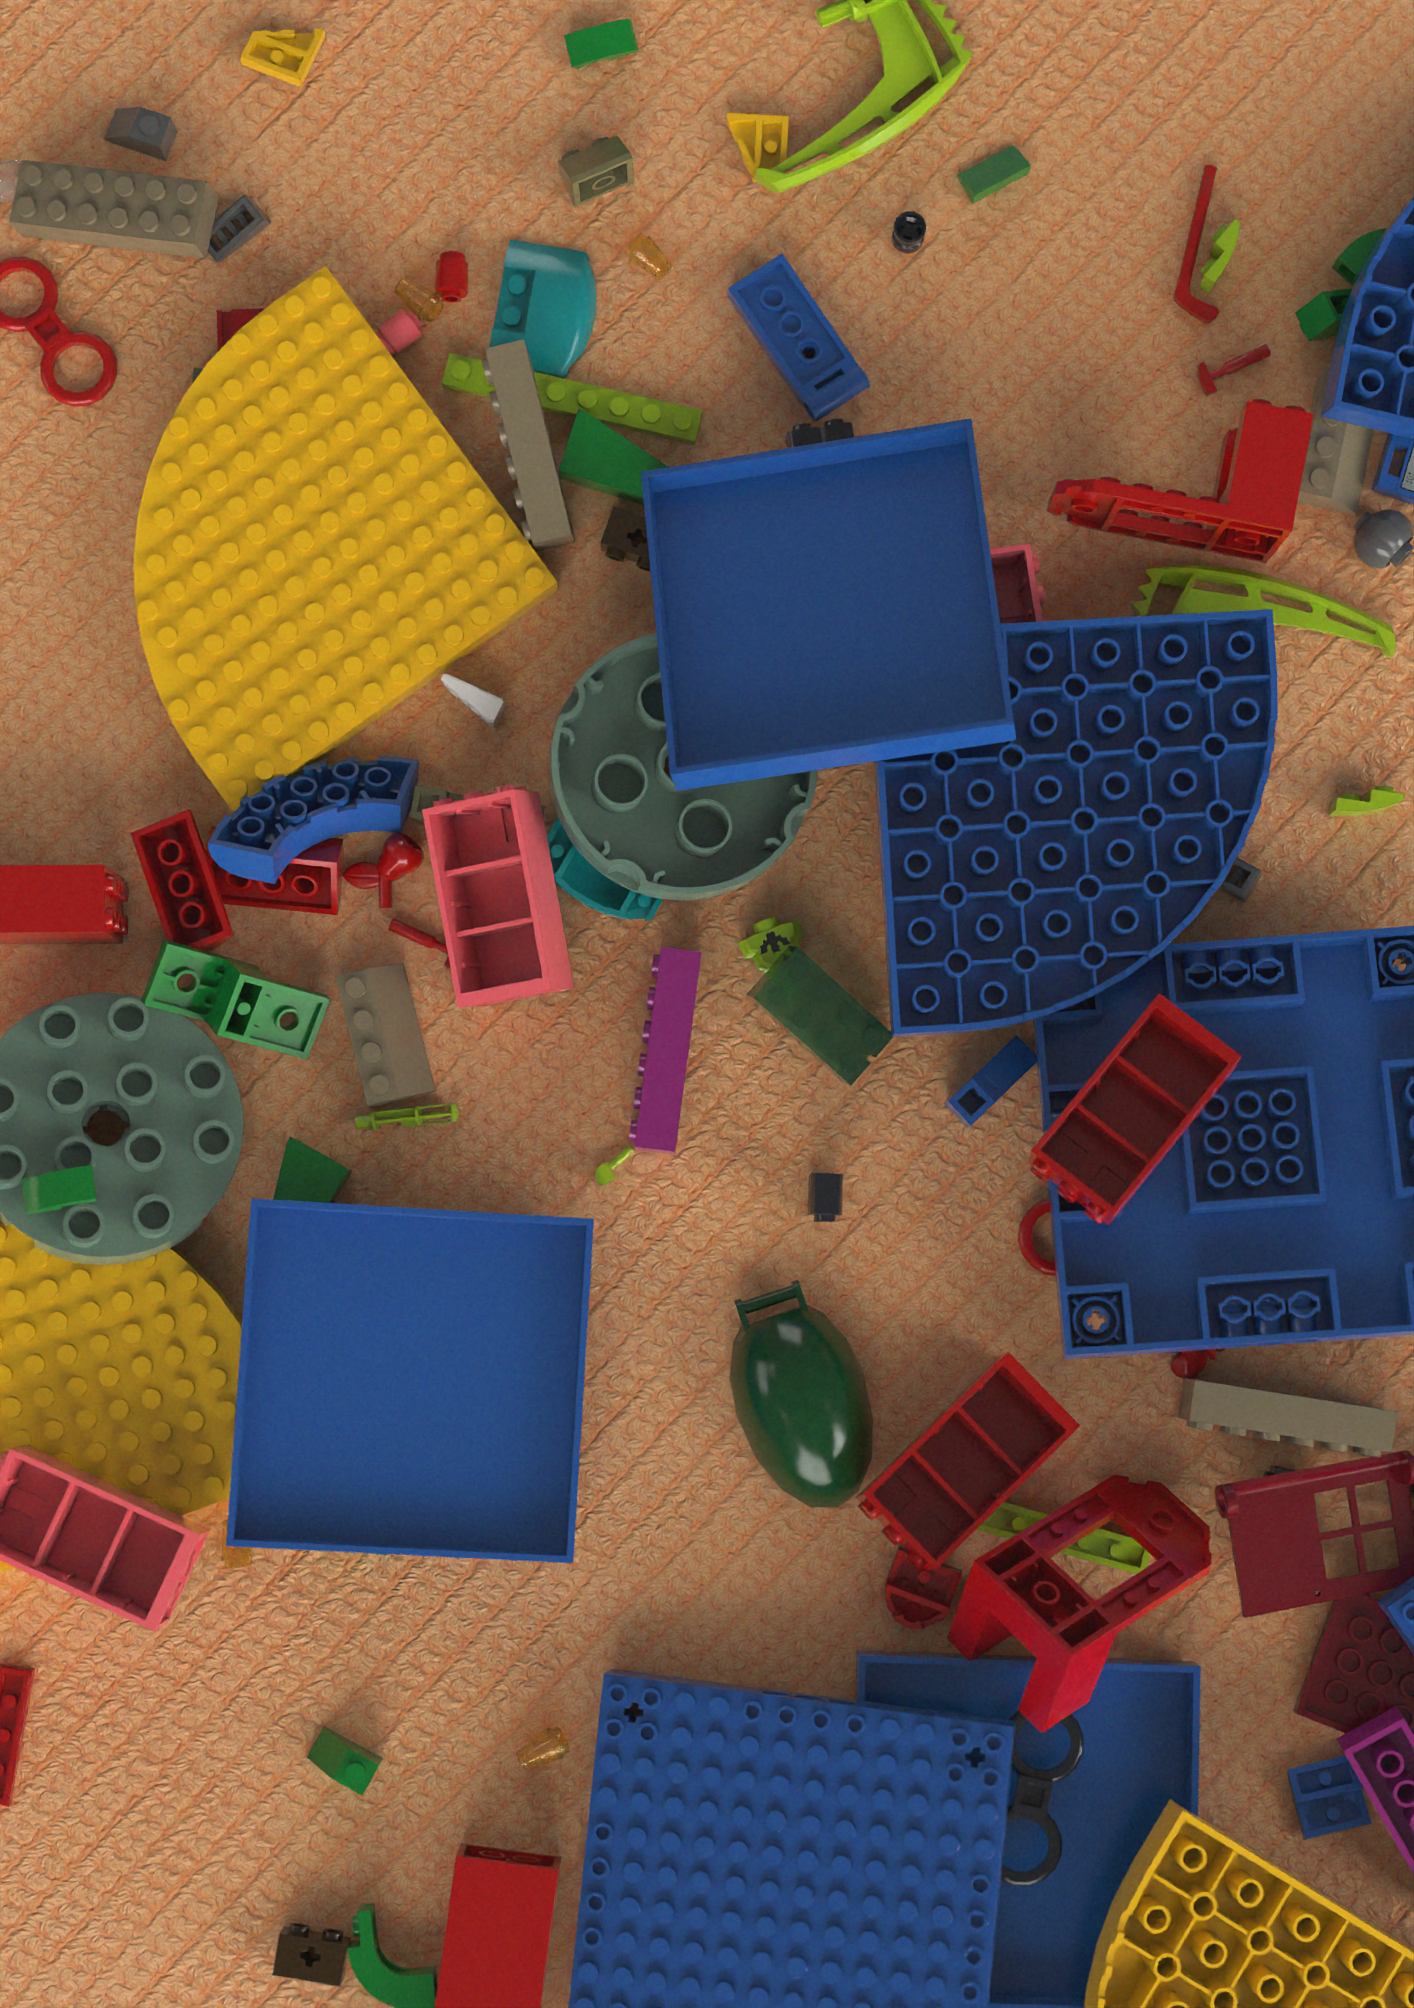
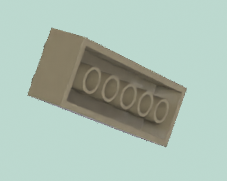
M22 160L9 223L24 237L206 259L219 196L207 181Z
M522 339L485 348L487 358L482 359V365L489 385L494 384L495 391L489 393L494 412H496L497 417L502 416L503 423L497 424L504 448H509L511 453L505 459L512 481L517 480L519 488L513 489L516 504L520 513L525 512L527 520L521 521L525 540L529 544H533L537 551L573 543L575 539L526 343Z
M1185 1378L1183 1379L1178 1418L1187 1420V1426L1196 1429L1213 1431L1214 1424L1220 1425V1431L1228 1434L1246 1436L1247 1430L1254 1431L1253 1437L1280 1441V1436L1284 1435L1287 1436L1286 1442L1313 1447L1314 1440L1320 1441L1319 1447L1347 1452L1348 1446H1353V1452L1381 1457V1451L1392 1452L1397 1411Z

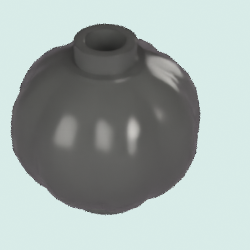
M1384 509L1373 515L1367 511L1354 526L1358 529L1354 542L1355 551L1358 557L1368 566L1387 568L1392 563L1395 567H1398L1414 549V546L1410 544L1414 538L1413 526L1410 520L1398 511Z

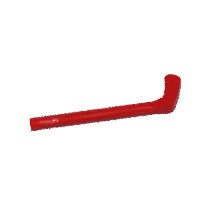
M1213 165L1204 166L1180 274L1174 292L1175 303L1187 313L1206 324L1211 323L1217 318L1219 310L1215 306L1193 297L1190 293V283L1217 168Z

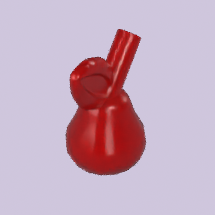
M394 833L384 842L377 864L372 862L354 863L343 872V877L348 883L360 889H372L379 886V908H392V881L418 869L424 860L423 850L408 835Z

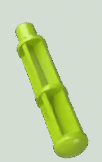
M455 1103L371 1111L368 1115L355 1116L356 1129L370 1128L372 1131H377L382 1123L401 1122L404 1127L457 1122L459 1110ZM450 1106L449 1110L422 1112L424 1108ZM451 1116V1120L423 1123V1119Z

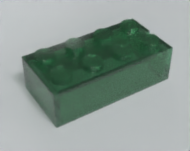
M789 945L746 994L750 1000L832 1074L848 1085H852L871 1064L866 1058L868 1056L876 1058L893 1038L891 1037L890 1030L796 946Z

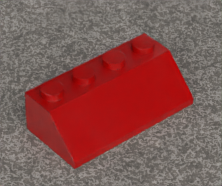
M185 810L130 833L166 940L210 951L231 938L234 933L192 810Z
M216 826L211 827L205 851L223 904L338 915L344 866L343 839L329 838L304 850L285 867L276 883L272 884L243 878L221 868L213 860L208 849V841L216 829Z

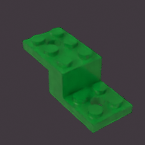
M165 939L141 998V1002L146 1006L205 1021L217 1036L303 1059H308L331 1000L326 994L269 979L254 964ZM186 973L193 975V980L189 986L185 988L177 987V980L181 975ZM287 1012H294V1021L288 1026H281V1016Z

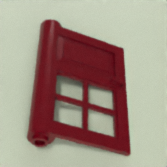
M1405 1450L1384 1454L1381 1457H1367L1217 1485L1215 1488V1502L1223 1519L1228 1518L1242 1617L1247 1618L1395 1589L1414 1575V1519L1408 1484L1414 1483V1456L1411 1452ZM1386 1480L1392 1519L1360 1525L1354 1486ZM1346 1487L1352 1527L1320 1533L1314 1493ZM1394 1527L1399 1566L1367 1572L1362 1533ZM1353 1535L1359 1574L1327 1580L1321 1540Z

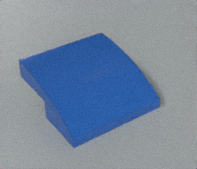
M1346 1755L1287 1769L1291 1793L1304 1840L1371 1824L1361 1790L1363 1785Z

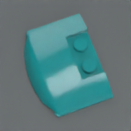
M510 239L503 265L504 271L494 327L491 333L490 347L524 339L534 372L565 378L570 373L567 369L577 358L580 359L584 353L595 320L596 283L588 262L587 252Z
M557 817L547 834L555 883L574 899L598 912L621 919L652 920L663 899L636 893L620 886L600 873L578 852Z

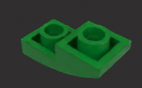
M630 18L596 25L564 35L571 66L574 69H579L605 59L612 61L639 51Z
M92 1165L58 1170L22 1179L26 1214L59 1210L61 1206L95 1202L97 1200Z

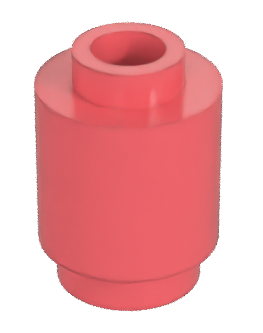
M401 309L377 328L378 332L376 335L391 355L393 353L399 354L422 336L418 329L423 325L411 310L405 313Z

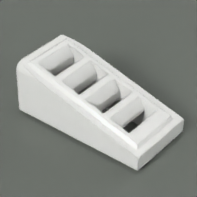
M447 673L443 674L441 681L445 688L488 725L496 728L506 707L503 699Z

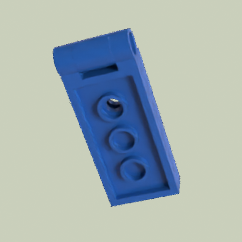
M780 254L728 288L729 300L801 406H804L814 422H817L870 387L866 374L857 364L783 254ZM806 352H811L814 355V357L811 359H807L803 356V354Z

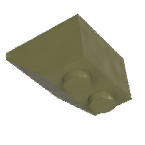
M618 136L610 139L609 137L600 138L591 147L582 151H570L562 157V160L558 161L559 174L575 207L634 182L632 155Z

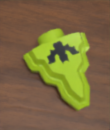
M772 917L752 926L754 934L737 942L744 958L752 959L758 971L768 973L773 986L785 997L788 998L798 994L800 974L796 962L802 954L799 941L803 937L800 921L794 920L780 924L777 917Z

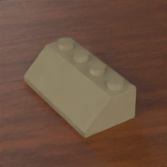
M1324 367L1316 379L1310 413L1314 415L1297 503L1356 515L1374 429L1321 417L1330 368Z
M404 964L366 968L335 976L367 1106L374 1108L436 1092Z

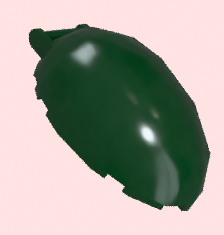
M798 1280L792 1281L790 1286L745 1301H741V1298L734 1300L742 1326L733 1342L730 1383L736 1415L756 1459L781 1490L809 1507L838 1508L860 1490L872 1459L873 1416L861 1367L844 1335L823 1312L806 1304ZM797 1298L798 1308L749 1324L746 1314Z

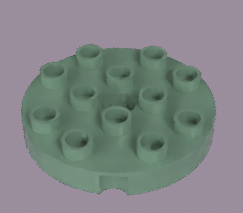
M657 634L646 635L626 642L598 659L576 682L571 695L558 715L550 742L548 778L553 805L559 821L578 852L594 868L620 886L636 893L665 900L691 901L712 898L737 890L766 872L781 857L794 841L804 816L811 808L816 787L817 770L676 790L673 780L663 770L666 757L668 756Z
M89 993L68 997L32 1012L11 1027L0 1038V1220L6 1226L12 1224L19 1231L33 1239L35 1248L68 1261L96 1265L124 1264L157 1255L174 1247L201 1227L204 1217L214 1208L219 1199L224 1198L239 1160L243 1139V1110L239 1089L226 1059L214 1042L191 1020L183 1015L146 1006L141 1002L142 997L121 993ZM100 1110L112 1111L118 1114L124 1123L128 1124L129 1128L124 1130L122 1138L112 1144V1146L99 1145L89 1137L88 1133L83 1132L82 1128L87 1127L89 1119L95 1113L100 1112ZM92 1165L97 1198L95 1202L61 1206L59 1210L26 1214L22 1179L53 1171Z

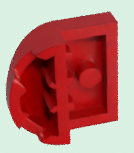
M899 1546L886 1578L885 1602L892 1617L898 1623L911 1629H925V1627L933 1625L938 1621L941 1622L951 1609L950 1604L962 1576V1570L944 1563L933 1571L917 1570L905 1557L908 1551Z

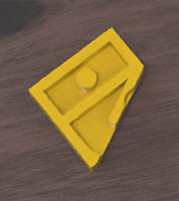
M314 28V33L295 34L294 29L280 30L279 32H270L269 30L253 31L241 54V65L301 87L325 39V30Z
M727 113L726 123L753 182H758L754 177L757 168L772 169L787 160L789 116Z

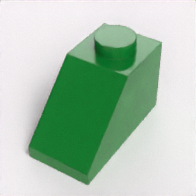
M1353 288L1322 291L1295 312L1300 322V328L1309 341L1328 339L1337 335L1344 308Z
M325 1726L322 1728L307 1756L309 1760L330 1778L362 1796L383 1758Z

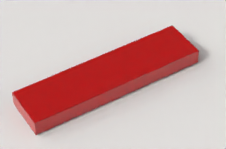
M3 1663L0 1664V1805L9 1807L12 1802L35 1669Z

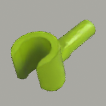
M627 1146L614 1159L600 1165L595 1170L594 1175L600 1186L616 1179L612 1169L634 1152L630 1146Z

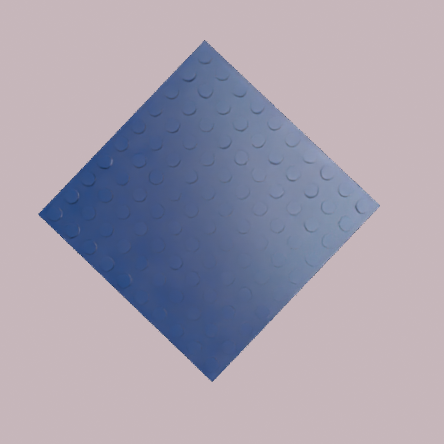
M971 418L641 472L670 776L677 791L1016 740Z
M251 1198L226 1546L573 1563L594 1219Z
M857 1650L856 1700L1009 1720L1018 1710L1037 1657L982 1654L970 1662L963 1654ZM1106 1658L1089 1702L1071 1713L1078 1720L1083 1732L1084 1752L1077 1768L1065 1779L1053 1783L1047 1811L1057 1823L1062 1836V1855L1056 1869L1044 1881L1031 1886H1012L1001 1881L989 2008H1084L1086 1987L1096 1944L1112 1901L1134 1858L1169 1800L1174 1801L1198 1816L1201 1666L1196 1662ZM1028 1720L1019 1730L1016 1738V1748L1019 1756L1027 1765L1036 1769H1050L1059 1765L1066 1758L1070 1749V1736L1061 1722L1041 1733ZM974 1747L971 1753H967V1756L973 1757L972 1762L979 1763L981 1758L985 1757V1754H980L981 1749ZM1012 1768L1008 1805H1011L1013 1802L1018 1774ZM1016 1818L1006 1822L1003 1864L1015 1871H1028L1036 1868L1044 1860L1048 1851L1046 1832L1038 1823L1030 1819Z

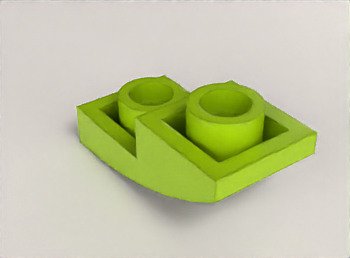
M1237 219L1229 227L1223 224L1211 238L1214 245L1209 254L1213 257L1210 258L1200 271L1204 276L1199 284L1208 294L1221 277L1235 249L1240 229V222Z
M1378 785L1375 786V789H1371L1364 794L1363 801H1360L1361 796L1341 794L1340 798L1337 797L1330 802L1329 816L1353 817L1377 813L1403 801L1404 793L1395 792L1394 787Z

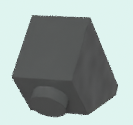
M142 107L121 108L115 110L105 140L167 161L177 130L169 116Z

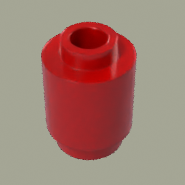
M457 251L442 252L439 255V260L436 262L435 294L441 297L444 302L458 303L468 295V262L465 261V255Z

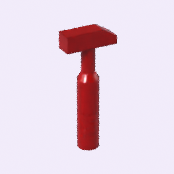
M1264 344L1225 362L1223 367L1210 373L1205 363H1200L1197 366V378L1206 397L1217 391L1213 382L1214 379L1225 374H1233L1271 356L1270 349Z
M395 918L391 921L389 931L406 937L429 949L435 948L448 954L446 944L438 941L435 936ZM447 957L444 964L447 968H450L449 957Z

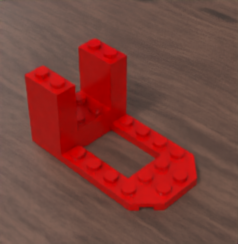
M1254 399L1252 402L1247 401L1241 410L1238 428L1228 430L1223 438L1212 497L1201 496L1199 499L1186 497V493L1179 490H1167L1166 493L1155 491L1151 485L1135 483L1133 486L1120 484V480L1113 477H1101L1100 480L1064 479L1063 481L1056 482L1048 501L1047 512L1055 516L1061 515L1062 512L1067 515L1066 522L1078 527L1267 563L1293 530L1314 414L1305 412V409L1299 406L1289 405L1285 408L1272 406L1270 401L1264 399ZM1133 510L1205 523L1207 528L1202 529V525L1195 522H1184L1183 525L1171 523L1170 519L1164 516L1140 517Z
M1113 1475L975 1559L947 1639L970 1662L1012 1635L1025 1645L1037 1659L1018 1710L1043 1733L1089 1702L1117 1632L1209 1573L1212 1566V1553L1209 1552L1210 1526L1161 1482L1147 1480L1145 1485L1129 1482V1477ZM1113 1519L1157 1561L1097 1600H1094L1051 1557Z

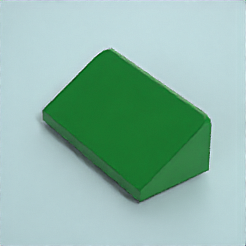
M1012 145L957 175V178L973 204L1029 174L1031 165L1019 150Z

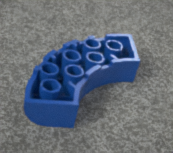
M356 756L346 757V760L330 765L326 761L313 763L301 767L302 772L287 778L284 774L263 784L260 792L250 798L248 796L240 801V807L230 816L226 815L208 841L210 855L221 868L231 874L275 884L279 875L296 856L323 840L360 831L401 833L411 810L414 789L418 781L419 760L378 756L377 760L356 761Z

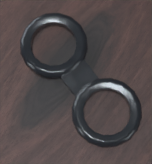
M1019 1710L1009 1718V1720L1016 1721L1011 1768L1018 1774L1013 1802L1011 1805H1008L1006 1822L1016 1818L1030 1819L1043 1828L1048 1838V1851L1044 1860L1036 1868L1028 1871H1015L1002 1863L1001 1881L1012 1886H1031L1044 1881L1056 1869L1061 1858L1062 1836L1057 1823L1047 1811L1053 1783L1065 1779L1077 1768L1084 1752V1735L1078 1720L1072 1714L1060 1721L1070 1736V1749L1066 1758L1059 1765L1050 1769H1036L1023 1761L1016 1748V1738L1020 1728L1028 1719Z

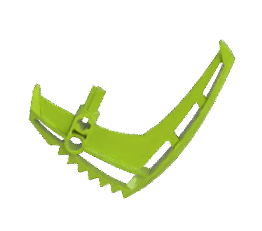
M838 0L816 9V21L822 28L847 18L852 22L871 20L881 48L883 78L849 115L829 131L774 168H757L754 175L755 179L766 189L775 193H781L799 186L875 150L912 126L931 110L956 83L973 55L972 51L961 47L965 36L952 33L957 21L943 18L946 5L934 4L933 0H916L938 28L953 54V58L940 68L929 42L906 0ZM927 78H930L932 88L900 113L891 109ZM876 118L886 122L846 148L839 145L840 142L855 134ZM821 154L830 155L808 166L784 174Z
M1174 565L1148 569L1145 575L1149 583L1138 588L1144 600L1133 602L1132 608L1138 616H1147L1153 595L1159 583L1184 587L1170 615L1272 609L1273 624L1309 629L1376 646L1381 649L1384 656L1388 659L1396 650L1395 635L1391 625L1306 587L1243 569L1214 565ZM1196 580L1244 588L1247 592V597L1194 589L1191 586ZM1260 592L1310 606L1312 613L1265 602L1262 600ZM1326 613H1329L1345 621H1348L1364 630L1371 632L1372 634L1332 620L1327 617Z

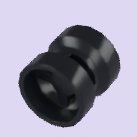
M906 211L896 218L892 232V242L898 251L913 253L921 248L926 233L924 218L914 211Z

